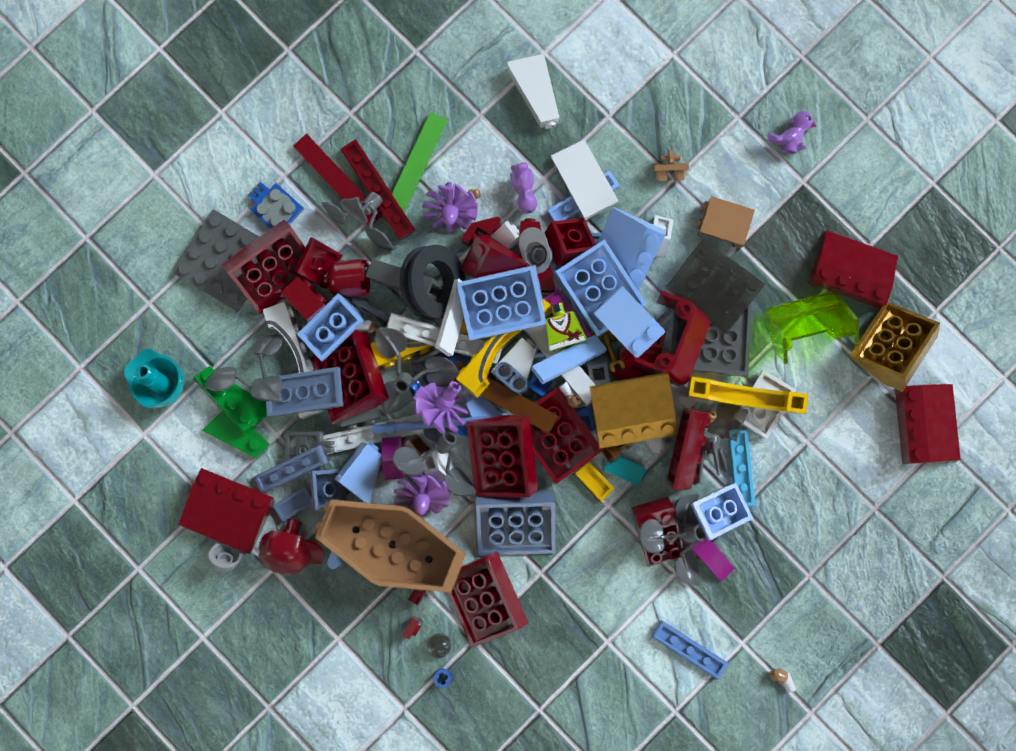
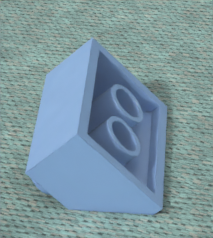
M337 294L297 335L323 362L364 320L345 297Z

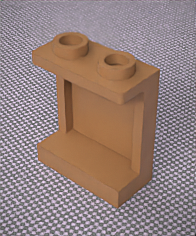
M711 196L703 204L701 211L704 212L702 219L699 218L696 229L699 231L697 235L716 238L734 244V248L741 249L745 244L755 210Z

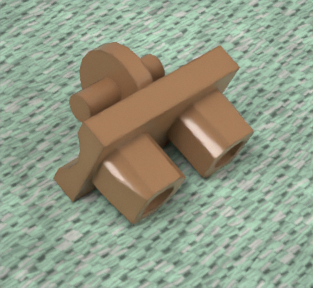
M668 150L667 155L661 156V161H667L668 163L652 164V170L655 171L657 181L667 180V170H674V180H685L686 170H689V164L673 163V161H680V155H673V150Z

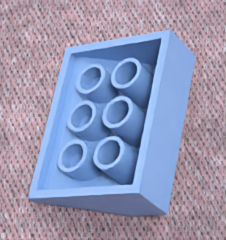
M613 207L597 244L605 239L639 292L665 237L666 230Z
M605 239L555 271L597 337L608 332L609 329L599 320L594 312L621 286L642 307L647 305Z
M535 265L457 283L469 340L546 324Z

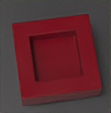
M413 616L402 636L408 639L412 635L416 636L421 628L418 625L420 619Z

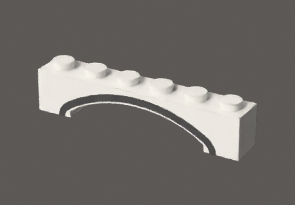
M283 302L263 309L268 327L272 330L277 329L290 345L297 361L299 373L312 371V363L305 356L307 352L304 341H300L297 335L300 328L298 324H294L292 317H295L292 306H288V304ZM317 410L298 414L301 419H305L325 411Z

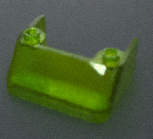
M824 293L769 307L765 310V319L773 348L784 364L788 363L787 352L793 348V340L827 332L835 339L848 336L855 346L859 345V319L836 293Z

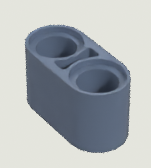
M501 362L496 366V376L517 394L525 393L528 390L529 383L527 379L509 363ZM509 367V374L505 377L501 376V368ZM521 379L524 381L523 388L515 389L514 383Z

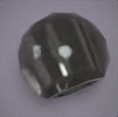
M443 633L432 635L427 642L428 652L435 658L446 657L452 648L451 640Z

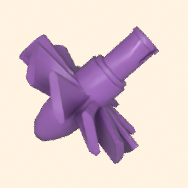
M452 182L438 185V188L444 194L442 197L436 191H430L425 194V196L439 201L436 203L423 201L422 208L433 207L437 209L433 212L423 213L425 219L432 220L436 215H441L431 225L433 228L446 227L447 224V232H452L460 226L464 230L470 225L472 220L475 221L477 218L478 203H476L473 193L471 191L467 193L456 183H453V187Z
M450 382L448 387H436L435 383H431L418 389L412 400L415 402L414 412L416 415H421L425 426L434 425L440 433L444 434L443 419L453 432H457L458 429L451 419L458 421L462 426L464 425L465 420L454 412L458 411L468 415V411L463 407L454 406L455 402H463L461 397L456 396L461 391V386L457 387V382Z
M424 471L418 477L410 476L415 482L414 484L402 480L397 481V484H401L408 489H394V493L405 495L403 498L394 499V502L412 501L406 507L414 510L417 515L422 516L431 510L437 514L443 507L449 506L451 493L447 490L446 483L444 481L438 483L431 475L426 476Z

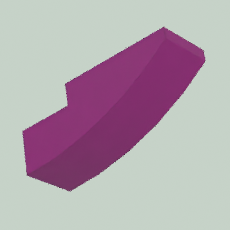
M707 537L691 548L694 554L720 582L735 569L711 540L708 541Z

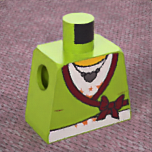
M562 303L551 306L554 317L546 319L550 351L587 340L573 311L565 313Z

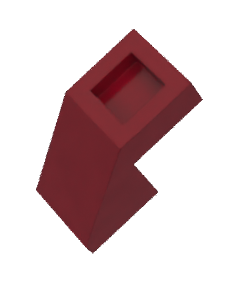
M493 217L471 223L461 239L462 243L469 247L470 243H473L475 238L479 236L478 231L484 235L492 236L502 226L500 225L501 218Z

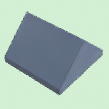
M341 469L310 471L313 511L323 510L326 502L331 500L346 501L345 487L334 479Z

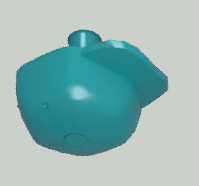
M152 349L142 350L124 369L130 393L142 406L149 409L163 408L175 403L179 399L185 384V376L179 366L169 356L165 354L160 355Z

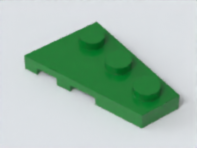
M222 411L202 430L254 458H258L271 445L254 427L245 434H242Z

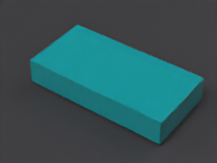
M619 456L617 461L612 464L607 460L603 470L639 486L646 468Z

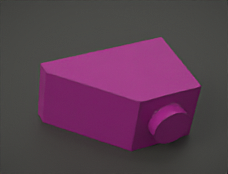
M401 436L382 438L384 480L402 479L405 476L404 473L397 469L392 460L397 449L402 447Z

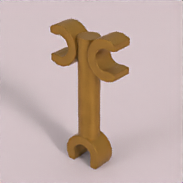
M609 330L598 338L606 347V352L611 362L610 372L612 375H615L614 368L620 367L621 371L624 372L625 365L622 361L618 360L611 341L616 342L618 339L615 335H611L612 332Z

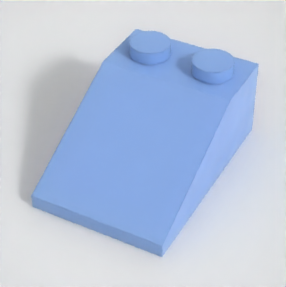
M623 286L594 312L599 320L637 358L666 332Z
M736 483L713 492L691 504L708 541L753 519Z

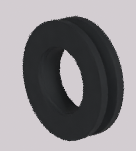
M429 245L416 248L407 255L400 270L402 297L410 311L422 319H443L454 280H466L465 273L460 269L462 266L461 262L447 247ZM430 263L439 270L443 281L442 294L436 302L427 295L423 282L424 271Z

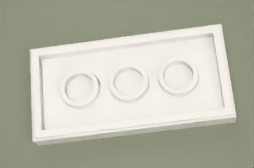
M585 139L551 155L554 165L584 220L619 204L615 193Z

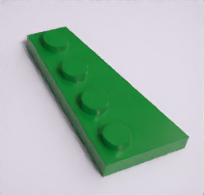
M210 366L194 376V381L242 434H245L267 418L266 404L252 397L249 392L235 383L224 391L205 389L207 379L216 371Z

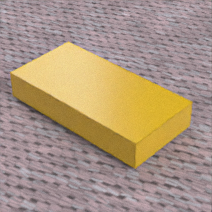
M590 461L574 473L600 502L615 489Z

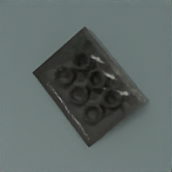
M703 238L668 283L666 289L678 297L691 301L709 318L710 322L727 334L762 291L765 283Z

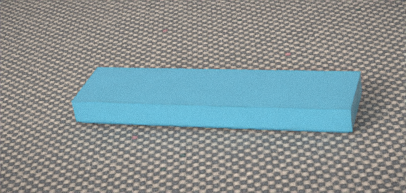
M748 429L727 431L732 482L737 484L747 507L756 506Z

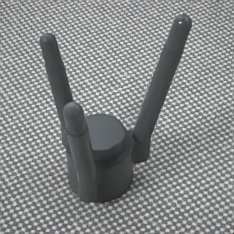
M437 349L423 357L411 360L413 373L419 374L422 370L426 369L425 362L428 358L438 356L443 352Z
M719 437L706 438L705 446L701 447L700 455H702V460L698 468V484L701 483L705 451H707V454H713L718 476L721 473L717 453L720 455L724 470L728 471L722 445L719 443Z

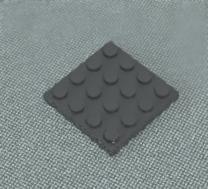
M212 209L172 273L239 312L247 298L221 264L255 241L259 236Z
M676 294L678 297L691 301L710 320V327L692 372L747 377L749 375L752 302ZM675 310L671 355H675L687 321L680 319L676 315Z

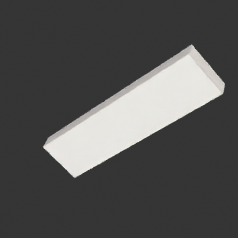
M460 279L454 280L435 348L447 356H453L464 318L457 283L462 281Z

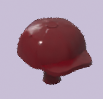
M288 519L284 531L272 530L262 536L259 542L258 556L263 565L270 571L284 575H295L307 567L308 564H322L323 548L317 542L299 536L298 533L302 526L299 520Z

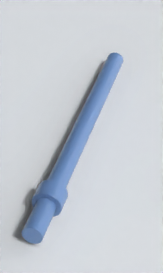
M487 416L462 418L465 420L463 426L466 425V421L487 418ZM443 419L444 427H448L447 422ZM451 419L455 426H462L458 421ZM393 421L386 424L372 425V433H396V431L436 427L431 424L427 427L423 421L395 423Z

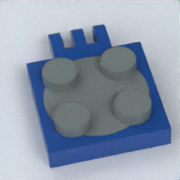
M260 182L258 185L263 190L260 192L256 187L253 189L258 194L257 197L252 193L248 194L256 203L250 211L270 229L282 220H285L290 225L304 210V207L277 183L268 189Z

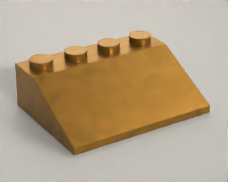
M888 302L886 306L880 309L851 352L849 358L885 385L903 392L937 339L940 322Z
M668 372L589 386L600 448L678 435Z

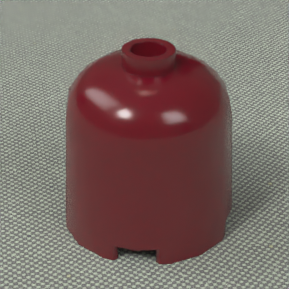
M354 259L333 262L328 268V273L324 274L325 285H328L330 292L335 296L340 294L343 297H368V293H370V279L366 277V267L369 265L368 260Z

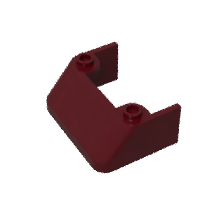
M661 290L656 303L674 309L680 319L687 321L675 355L661 353L657 356L654 364L635 357L631 368L647 375L668 372L670 384L684 386L691 377L710 327V320L691 301Z

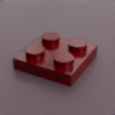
M310 237L294 272L326 289L328 285L324 283V274L328 273L330 265L335 261L341 260L343 255L317 239Z

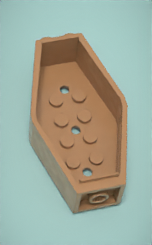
M344 500L326 502L322 511L325 516L323 520L318 521L314 530L317 533L315 538L371 583L398 588L441 592L452 591L466 553L413 510L404 506ZM358 526L360 528L359 533H353L352 528ZM390 541L396 542L395 548L389 547ZM426 556H432L433 560L431 563L425 561Z

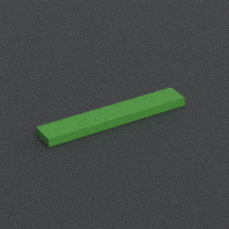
M430 112L392 193L404 213L448 122L447 119Z

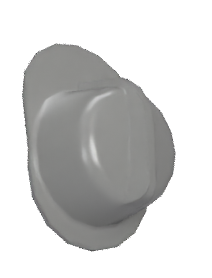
M535 227L525 229L519 238L522 259L531 266L535 265L537 274H540L549 267L552 260V251L545 234L540 229Z
M217 541L208 555L209 560L216 569V573L219 574L220 572H230L235 569L246 553Z

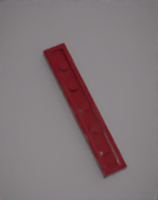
M307 133L293 145L299 154L342 199L358 197L360 202L364 201L366 196ZM376 209L378 213L375 216L373 224L376 223L383 216V214L378 209ZM372 213L370 215L365 214L368 220L367 226L369 225Z
M354 139L342 147L340 150L368 193L375 192L382 198L383 202L378 208L398 239L401 241L415 232V228L358 141Z

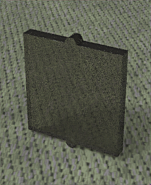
M718 403L715 410L717 417L710 423L707 432L718 435L721 439L727 438L737 441L749 410L732 404Z

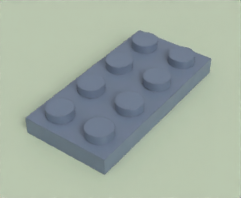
M334 367L278 376L283 382L280 401H266L267 417L343 407L340 368Z

